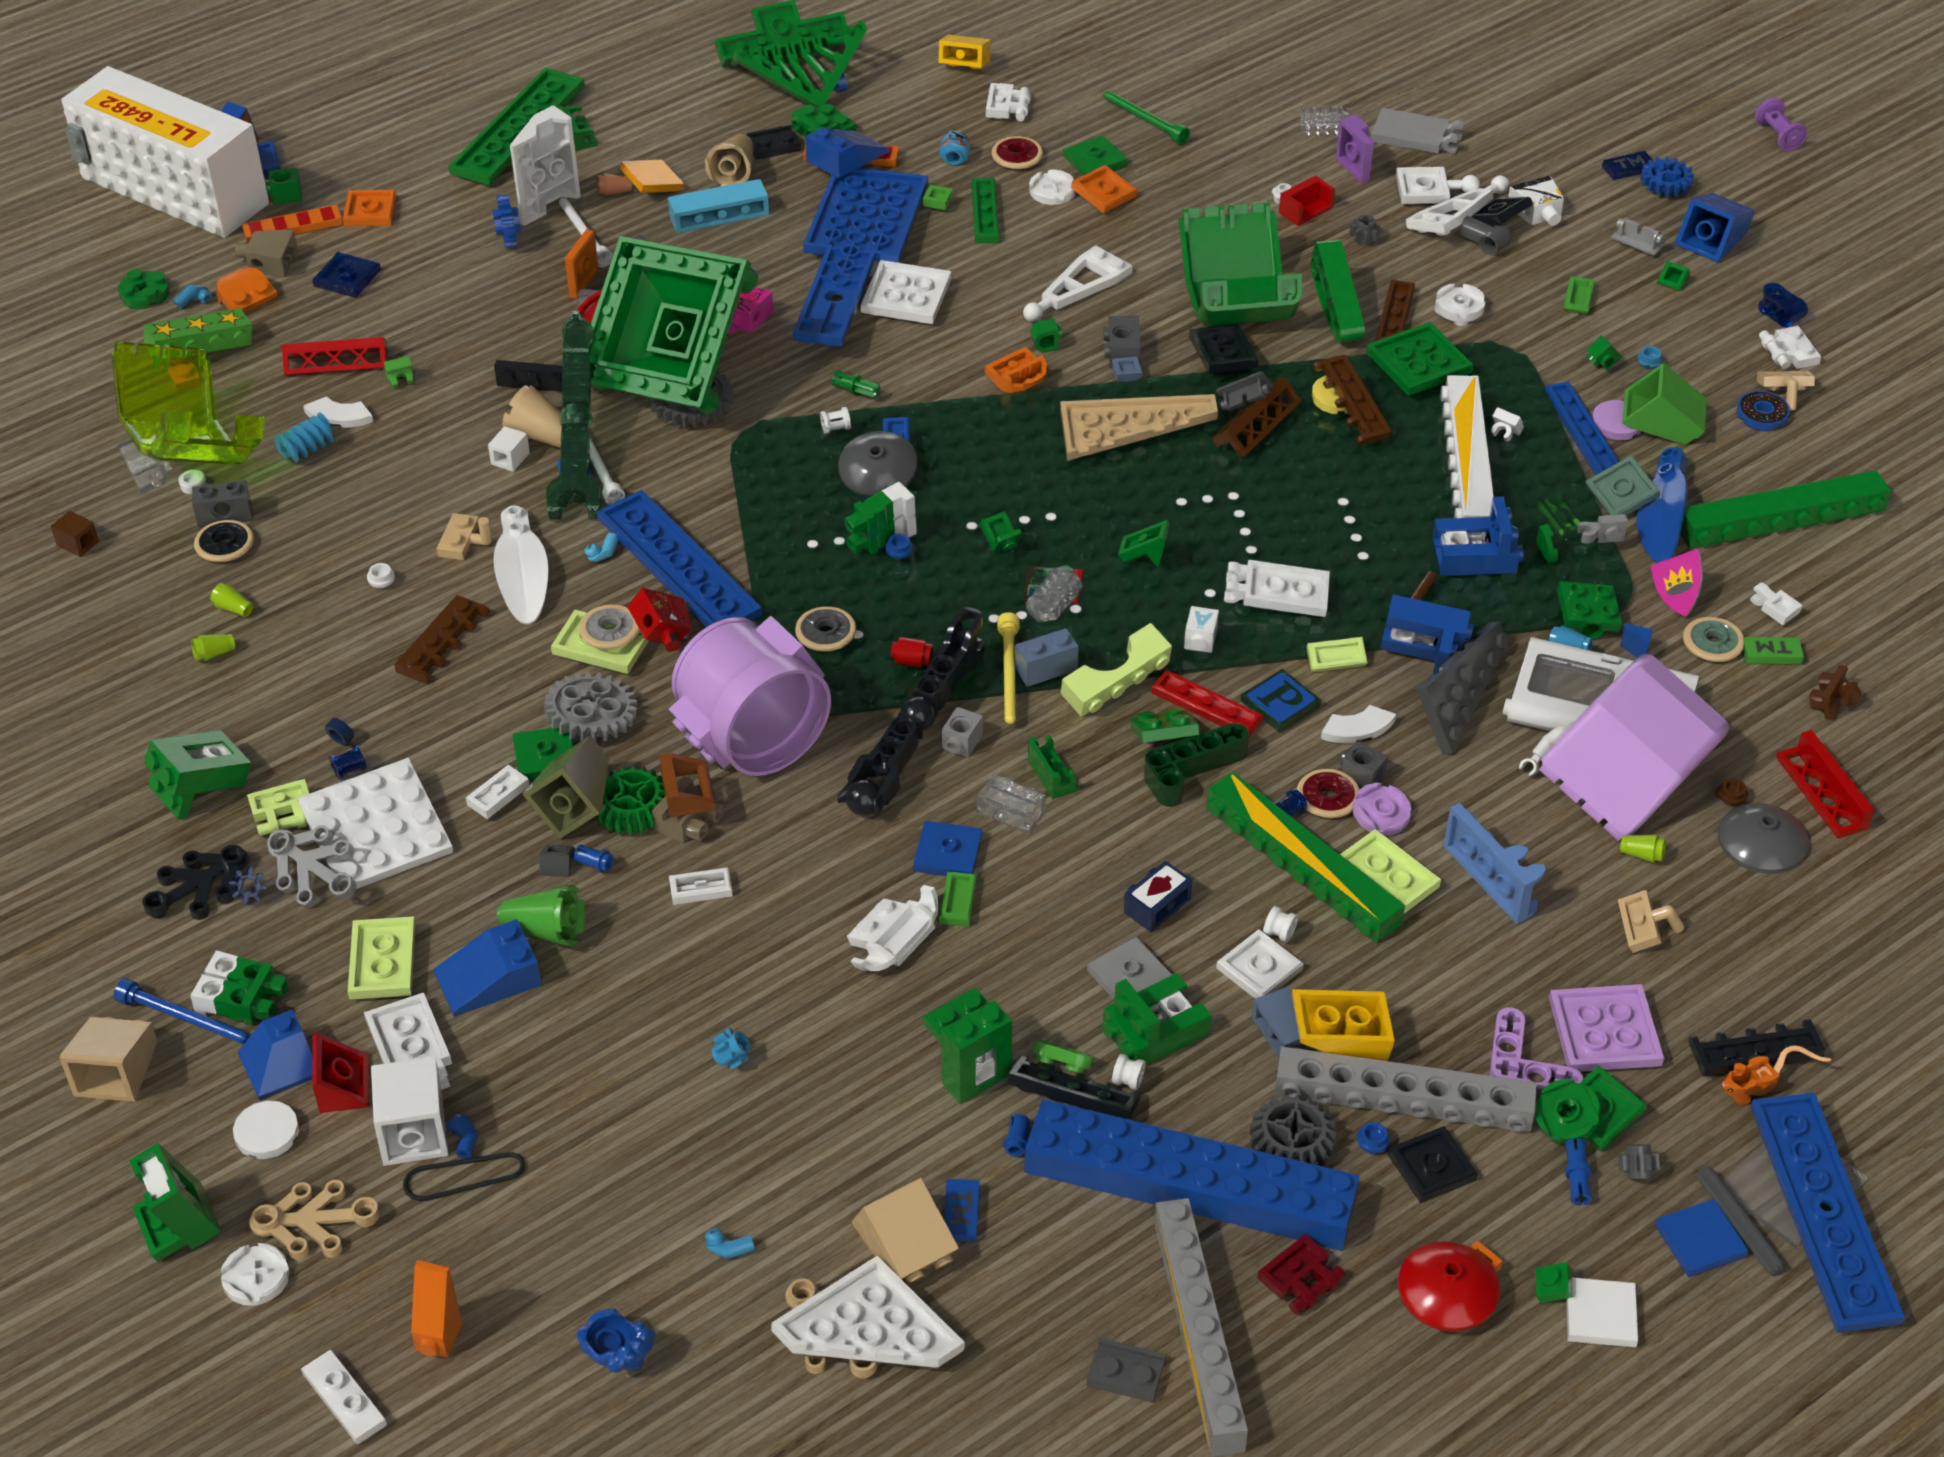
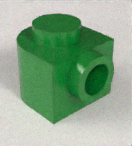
M1054 318L1040 320L1033 324L1030 334L1038 351L1050 352L1060 350L1059 339H1063L1061 325H1056Z
M1602 335L1587 348L1589 354L1586 357L1596 367L1601 364L1607 371L1623 357Z

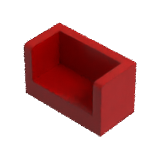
M1315 175L1280 193L1279 213L1295 225L1300 226L1333 208L1335 189Z

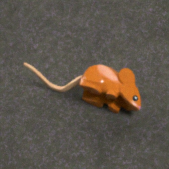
M1789 1046L1780 1053L1774 1067L1769 1064L1767 1056L1754 1057L1749 1060L1746 1066L1742 1063L1734 1064V1070L1728 1073L1726 1079L1722 1082V1087L1729 1096L1733 1097L1737 1104L1747 1105L1751 1101V1096L1766 1095L1777 1087L1780 1078L1779 1073L1784 1066L1788 1053L1798 1051L1823 1062L1831 1061V1058L1820 1057L1800 1046Z

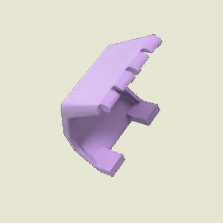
M1643 654L1633 661L1548 750L1541 758L1544 764L1539 771L1553 783L1560 778L1563 783L1559 789L1575 803L1581 798L1584 799L1586 802L1581 808L1597 823L1605 818L1608 822L1603 828L1619 841L1623 835H1633L1724 739L1728 733L1729 725L1725 718L1651 654Z

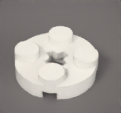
M1449 284L1438 290L1434 310L1442 317L1453 321L1455 325L1465 326L1468 324V321L1476 320L1482 316L1485 308V296L1482 291L1472 285L1463 284V288L1455 287V284Z

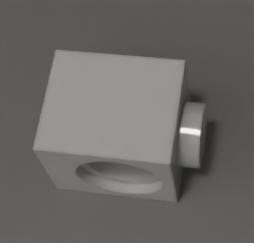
M956 707L942 729V749L968 758L983 736V715Z

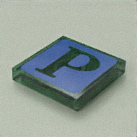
M1283 669L1242 693L1240 700L1249 709L1262 714L1263 720L1279 733L1321 706L1320 698Z

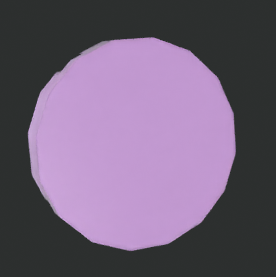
M1609 400L1595 407L1592 419L1604 437L1613 440H1629L1633 438V435H1639L1642 432L1627 427L1622 423L1624 401Z
M1382 783L1365 785L1357 792L1352 805L1353 815L1357 822L1367 831L1372 832L1376 829L1384 836L1398 834L1406 828L1411 816V803L1406 795L1391 785L1389 787L1381 786Z

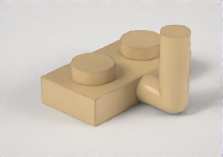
M1809 371L1757 372V382L1764 389L1772 391L1780 390V386H1787L1786 402L1790 406V410H1796L1797 390H1805L1806 386H1814L1815 376Z
M1647 890L1618 899L1628 946L1632 953L1662 943L1657 921L1666 919L1675 933L1682 932L1684 929V924L1671 905L1653 909L1651 897Z

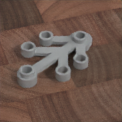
M319 825L314 830L296 835L288 830H277L269 836L267 841L270 854L277 858L278 878L276 879V887L285 894L292 893L297 886L296 880L290 876V857L297 861L298 893L296 900L304 908H311L317 902V895L311 890L310 871L329 883L330 891L338 898H350L356 892V881L345 872L336 874L318 862L335 856L345 860L350 858L354 851L352 844L345 839H340L334 844L327 845L332 841L333 833L324 825ZM323 832H326V833H325V836H324L323 838L319 839L320 835H321ZM315 841L324 846L305 852L298 848ZM346 846L345 851L340 853L341 848ZM289 880L288 885L283 887V884ZM310 894L309 899L304 902L305 896Z

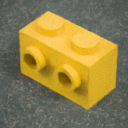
M947 35L939 40V63L948 64L951 67L969 66L971 69H982L983 66L990 62L991 39Z

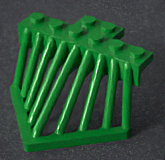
M795 0L753 8L751 15L755 24V31L715 39L714 43L722 68L727 66L735 68L740 64L804 103L819 108L826 104L865 36L867 27L865 22L860 20L855 26L848 28L843 11L801 20ZM838 45H845L846 47L842 55L839 52H833L826 48ZM810 49L834 62L835 68L832 73L826 71L811 54ZM796 51L823 80L824 87L821 92L815 88L802 68ZM782 54L789 62L797 77L793 74L788 65L785 63ZM768 57H770L773 60L776 66L769 60Z

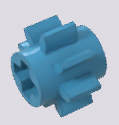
M729 1028L712 1039L716 1044L711 1049L712 1056L720 1066L725 1067L729 1064L730 1069L733 1070L749 1060V1056L746 1053L750 1051L751 1045L747 1036L741 1031L733 1033L732 1029Z

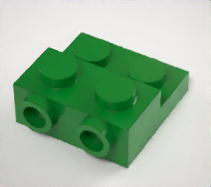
M829 103L819 108L808 104L791 112L792 128L804 137L821 128L857 131V123Z

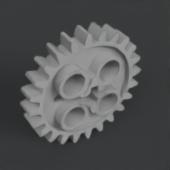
M586 672L585 677L575 673L574 679L564 676V683L556 681L555 687H549V694L545 695L544 714H546V721L552 722L551 728H559L560 735L569 732V739L580 736V740L583 741L591 736L595 742L597 737L607 741L608 735L618 738V731L626 733L627 726H633V720L636 719L637 700H635V693L629 692L630 686H622L621 679L612 682V675L604 679L601 678V673L599 672L595 677H591L589 672Z

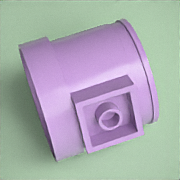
M772 616L768 617L760 626L749 619L734 617L720 620L706 627L684 648L675 664L672 675V691L677 702L669 708V711L676 718L672 723L683 734L688 732L684 737L695 749L700 750L703 748L700 753L711 765L716 761L725 769L731 764L736 770L746 775L762 776L786 768L811 748L823 731L829 717L831 695L829 687L823 679L825 677L824 673L807 650Z

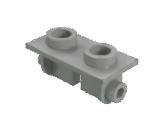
M1626 217L1624 219L1619 218L1616 227L1619 229L1611 236L1612 239L1624 245H1629L1653 256L1666 244L1663 241L1664 235L1661 234V231L1644 226L1642 232H1640V224Z

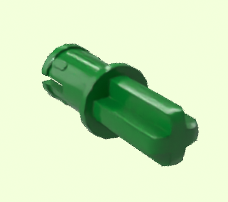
M837 370L834 372V375L839 378L832 376L831 382L833 386L849 390L853 395L861 394L873 399L880 395V385L864 380L860 375L852 376Z

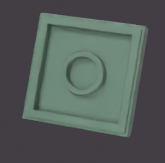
M1632 455L1585 481L1586 487L1608 515H1628L1660 497V491Z

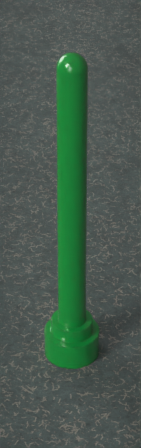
M1111 91L1104 92L1103 97L1106 100L1169 133L1171 140L1175 143L1183 145L1188 141L1191 133L1188 127L1182 124L1172 125Z

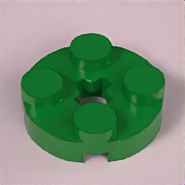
M132 269L127 272V277L119 283L118 293L120 300H123L125 306L132 309L151 308V303L157 301L159 305L164 302L169 295V287L163 272Z
M1561 1079L1548 1084L1541 1091L1540 1098L1537 1104H1535L1537 1124L1543 1134L1549 1137L1555 1144L1562 1145L1570 1139L1577 1143V1138L1585 1140L1597 1131L1600 1126L1601 1109L1595 1092L1589 1086L1575 1083L1574 1080ZM1564 1105H1568L1570 1109H1577L1572 1117L1567 1118L1566 1116L1562 1117L1559 1115L1563 1112L1562 1107Z

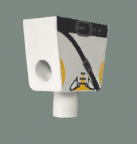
M1550 175L1510 186L1508 197H1531L1533 206L1518 214L1529 224L1535 225L1547 221L1549 225L1555 226L1561 221L1564 199Z

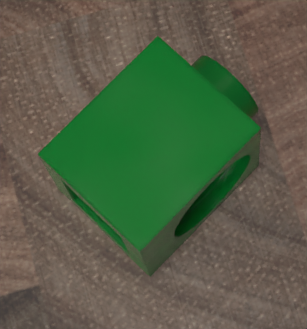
M298 168L269 171V181H265L267 195H272L273 204L302 201Z

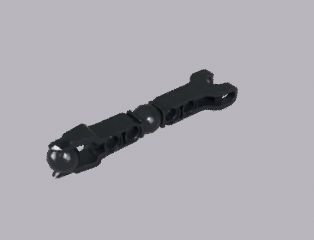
M964 607L956 613L948 626L942 646L920 678L918 689H914L913 697L902 704L897 718L891 722L875 748L869 754H862L858 757L847 777V784L837 794L838 803L845 802L849 810L854 814L866 816L873 813L875 817L881 814L883 807L888 805L900 790L899 775L916 750L918 739L923 738V731L928 730L934 724L938 711L944 707L966 672L975 669L982 659L985 648L983 639L978 638L983 626L982 613L979 610ZM973 618L974 621L969 628L962 626L964 620ZM877 775L887 776L880 789L877 784L871 780H866V778L869 776L876 777Z

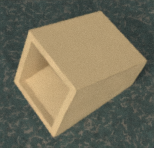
M90 1017L60 1055V1061L73 1096L135 1102L158 1042L152 1022L121 1020L112 1017Z
M921 1178L866 1205L852 1221L853 1226L875 1257L878 1256L902 1281L905 1280L907 1285L924 1277L923 1271L934 1266L935 1270H938L953 1261L951 1256L959 1249Z

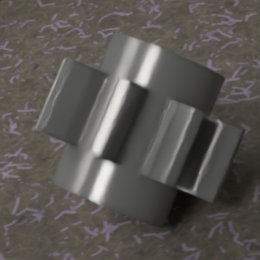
M1361 215L1354 219L1353 224L1350 225L1349 235L1354 236V241L1360 245H1370L1373 241L1376 242L1377 236H1380L1381 225H1376V219L1372 216Z
M1650 1144L1626 1145V1154H1618L1619 1170H1627L1628 1179L1653 1178L1652 1169H1660V1155L1656 1152L1651 1153Z

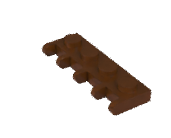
M1346 354L1320 360L1313 364L1316 372L1323 370L1328 378L1323 382L1326 389L1334 388L1339 396L1334 402L1336 407H1345L1351 418L1346 421L1348 427H1357L1361 433V436L1357 438L1359 445L1390 438L1392 433L1390 427Z
M456 595L394 664L395 671L422 683H428L431 679L427 673L433 665L436 667L444 665L445 660L441 656L448 648L457 650L461 645L457 638L464 630L473 632L476 625L472 621L477 615L486 617L490 612L489 608L483 604Z

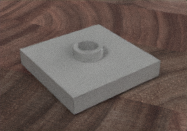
M1137 937L1087 964L1088 973L1112 999L1115 998V983L1127 979L1138 992L1172 975Z

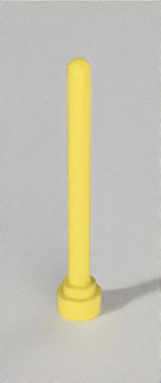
M1003 613L997 619V628L1003 636L1004 716L1006 723L1013 724L1016 721L1014 636L1020 630V619L1014 613Z

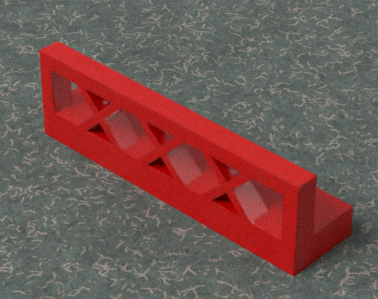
M384 337L282 344L284 375L383 369L384 362H386V351H388L387 341ZM369 352H380L381 362L369 363L363 356ZM342 354H355L357 356L351 365H344L338 360ZM316 356H330L332 358L324 367H318L312 362ZM303 357L306 360L300 368L290 369L289 358ZM360 360H362L365 364H357V363H358ZM335 361L339 364L338 366L332 365ZM309 364L314 366L311 368H306Z
M1812 729L1801 732L1797 747L1777 752L1776 759L1837 839L1869 829L1874 813L1873 807ZM1799 756L1805 763V766L1793 764L1789 759ZM1804 776L1817 779L1820 787L1807 783ZM1820 796L1832 799L1836 806L1833 807L1822 803L1819 799ZM1835 817L1847 819L1851 825L1841 827L1835 820Z

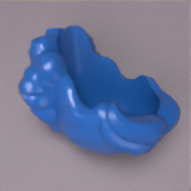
M614 1308L593 1313L589 1317L587 1325L578 1329L576 1336L584 1354H588L596 1363L608 1367L611 1372L619 1373L622 1370L638 1371L643 1366L644 1357L652 1349L656 1334L653 1329L647 1328L645 1323L637 1322L635 1324L623 1317Z

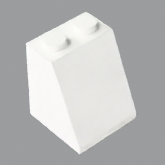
M436 1056L372 1065L373 1120L383 1166L448 1156L441 1082Z

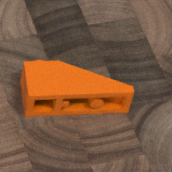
M417 1260L414 1267L411 1334L415 1349L426 1356L438 1355L448 1358L463 1324L450 1267Z

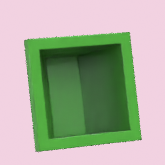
M1662 363L1625 390L1622 423L1627 427L1686 445L1693 439L1701 437L1705 432L1707 398L1665 363Z

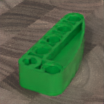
M1341 239L1317 241L1314 244L1311 258V273L1331 332L1338 343L1362 341L1365 338V326Z

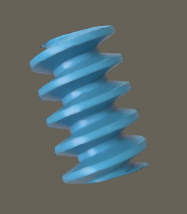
M319 412L317 416L310 417L308 421L304 420L299 426L295 425L291 430L284 431L282 435L278 434L274 437V442L278 452L284 459L291 458L293 462L297 463L299 461L298 453L303 458H306L308 456L307 449L311 453H315L317 451L315 444L322 449L325 447L324 439L331 444L334 442L329 421Z

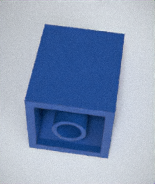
M1715 193L1692 198L1675 244L1720 262L1746 235L1756 210Z

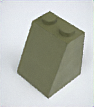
M591 736L552 760L522 794L559 839L602 811L609 758Z

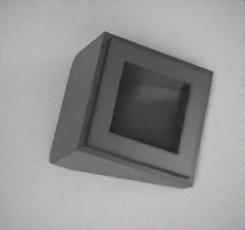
M545 845L539 854L540 874L546 876H568L572 866L575 847Z

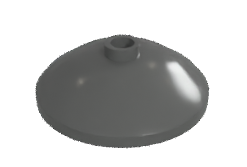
M888 431L868 432L854 438L845 446L839 458V474L842 482L849 490L866 498L897 482H900L906 488L913 480L917 471L916 452L908 440L896 433Z
M1751 803L1738 806L1730 810L1723 817L1718 830L1719 843L1725 854L1738 865L1759 873H1782L1797 867L1804 860L1809 847L1808 834L1802 823L1786 810L1770 804Z

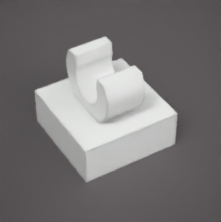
M1497 407L1493 414L1495 424L1491 432L1496 437L1500 430H1506L1504 440L1508 442L1511 440L1513 433L1520 435L1524 426L1521 417Z

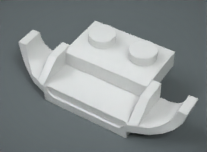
M923 885L920 888L921 898L919 902L909 900L905 904L883 898L877 903L874 909L847 935L851 946L867 949L869 956L864 960L854 957L850 961L853 966L863 971H880L891 965L900 966L936 928L934 921L938 915V899L935 887Z

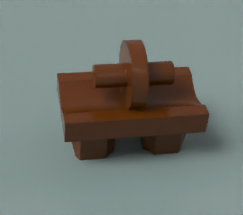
M1839 665L1835 673L1822 672L1818 682L1820 690L1812 689L1809 695L1811 708L1824 710L1826 719H1834L1841 705H1854L1862 697V692L1857 683L1848 682L1845 677L1848 671L1847 666Z

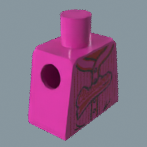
M755 287L748 293L740 292V298L728 333L734 334L737 329L747 332L754 331L773 312L772 291Z

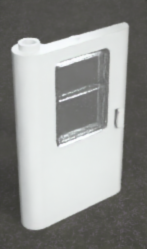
M1531 637L1512 699L1506 698L1503 715L1507 716V722L1549 732L1558 726L1565 727L1571 721H1576L1634 660ZM1669 669L1695 692L1698 675Z

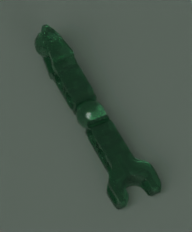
M574 311L568 321L564 323L561 332L563 339V409L559 417L560 425L562 426L560 475L546 489L549 520L562 519L564 508L572 503H580L587 507L589 519H598L597 511L602 509L600 487L593 478L589 477V429L593 417L590 411L592 366L588 345L592 343L594 329L591 323L583 318L579 311Z

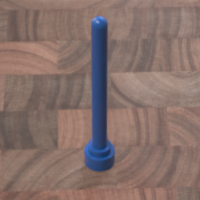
M123 978L115 988L114 1000L122 1004L140 1003L242 1044L250 1037L246 1031L143 992L139 984L133 980Z

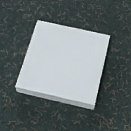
M1258 929L1218 960L1216 969L1256 999L1279 990L1303 971L1304 963Z
M1572 1278L1573 1297L1566 1299L1568 1341L1637 1347L1638 1329L1635 1283Z

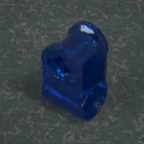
M1768 283L1763 287L1764 296L1763 300L1759 302L1758 310L1777 322L1781 327L1788 328L1808 314V307L1805 301L1786 290L1782 285Z

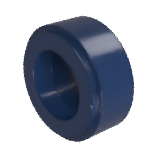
M332 718L325 725V730L330 738L341 745H347L354 737L352 729L338 718Z

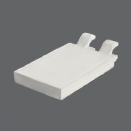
M1248 560L1247 565L1229 562L1224 601L1235 603L1239 600H1244L1243 605L1325 617L1328 604L1330 571Z
M424 992L364 1012L368 1028L383 1064L436 1056L441 1090L450 1087L445 1066L452 1064L451 1057Z

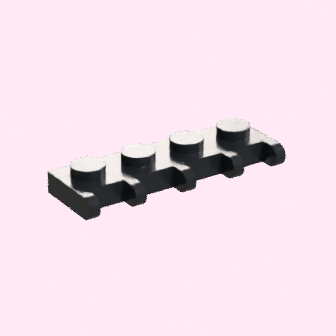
M1811 1019L1802 1021L1803 1028L1787 1030L1784 1023H1778L1775 1026L1776 1032L1758 1035L1754 1027L1746 1028L1745 1037L1727 1039L1724 1032L1716 1033V1041L1700 1043L1697 1036L1689 1037V1046L1703 1077L1729 1073L1734 1070V1064L1742 1063L1746 1066L1750 1059L1758 1056H1767L1769 1064L1775 1066L1780 1053L1789 1046L1803 1047L1820 1057H1824L1826 1052ZM1792 1051L1787 1054L1784 1064L1816 1059L1801 1052Z
M1023 1055L1009 1072L1007 1084L1025 1092L1038 1093L1047 1096L1053 1101H1063L1076 1105L1079 1108L1124 1119L1130 1118L1142 1094L1136 1090L1131 1094L1115 1089V1084L1110 1082L1105 1086L1084 1079L1085 1075L1081 1073L1073 1076L1055 1070V1065L1048 1064L1046 1067L1028 1062V1057Z

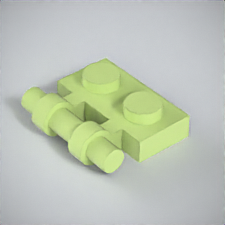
M305 779L247 794L255 823L267 820L266 823L256 825L259 837L272 834L277 830H285L296 826L298 829L307 827V821L297 799L309 794ZM293 812L294 814L292 816L276 819V817Z

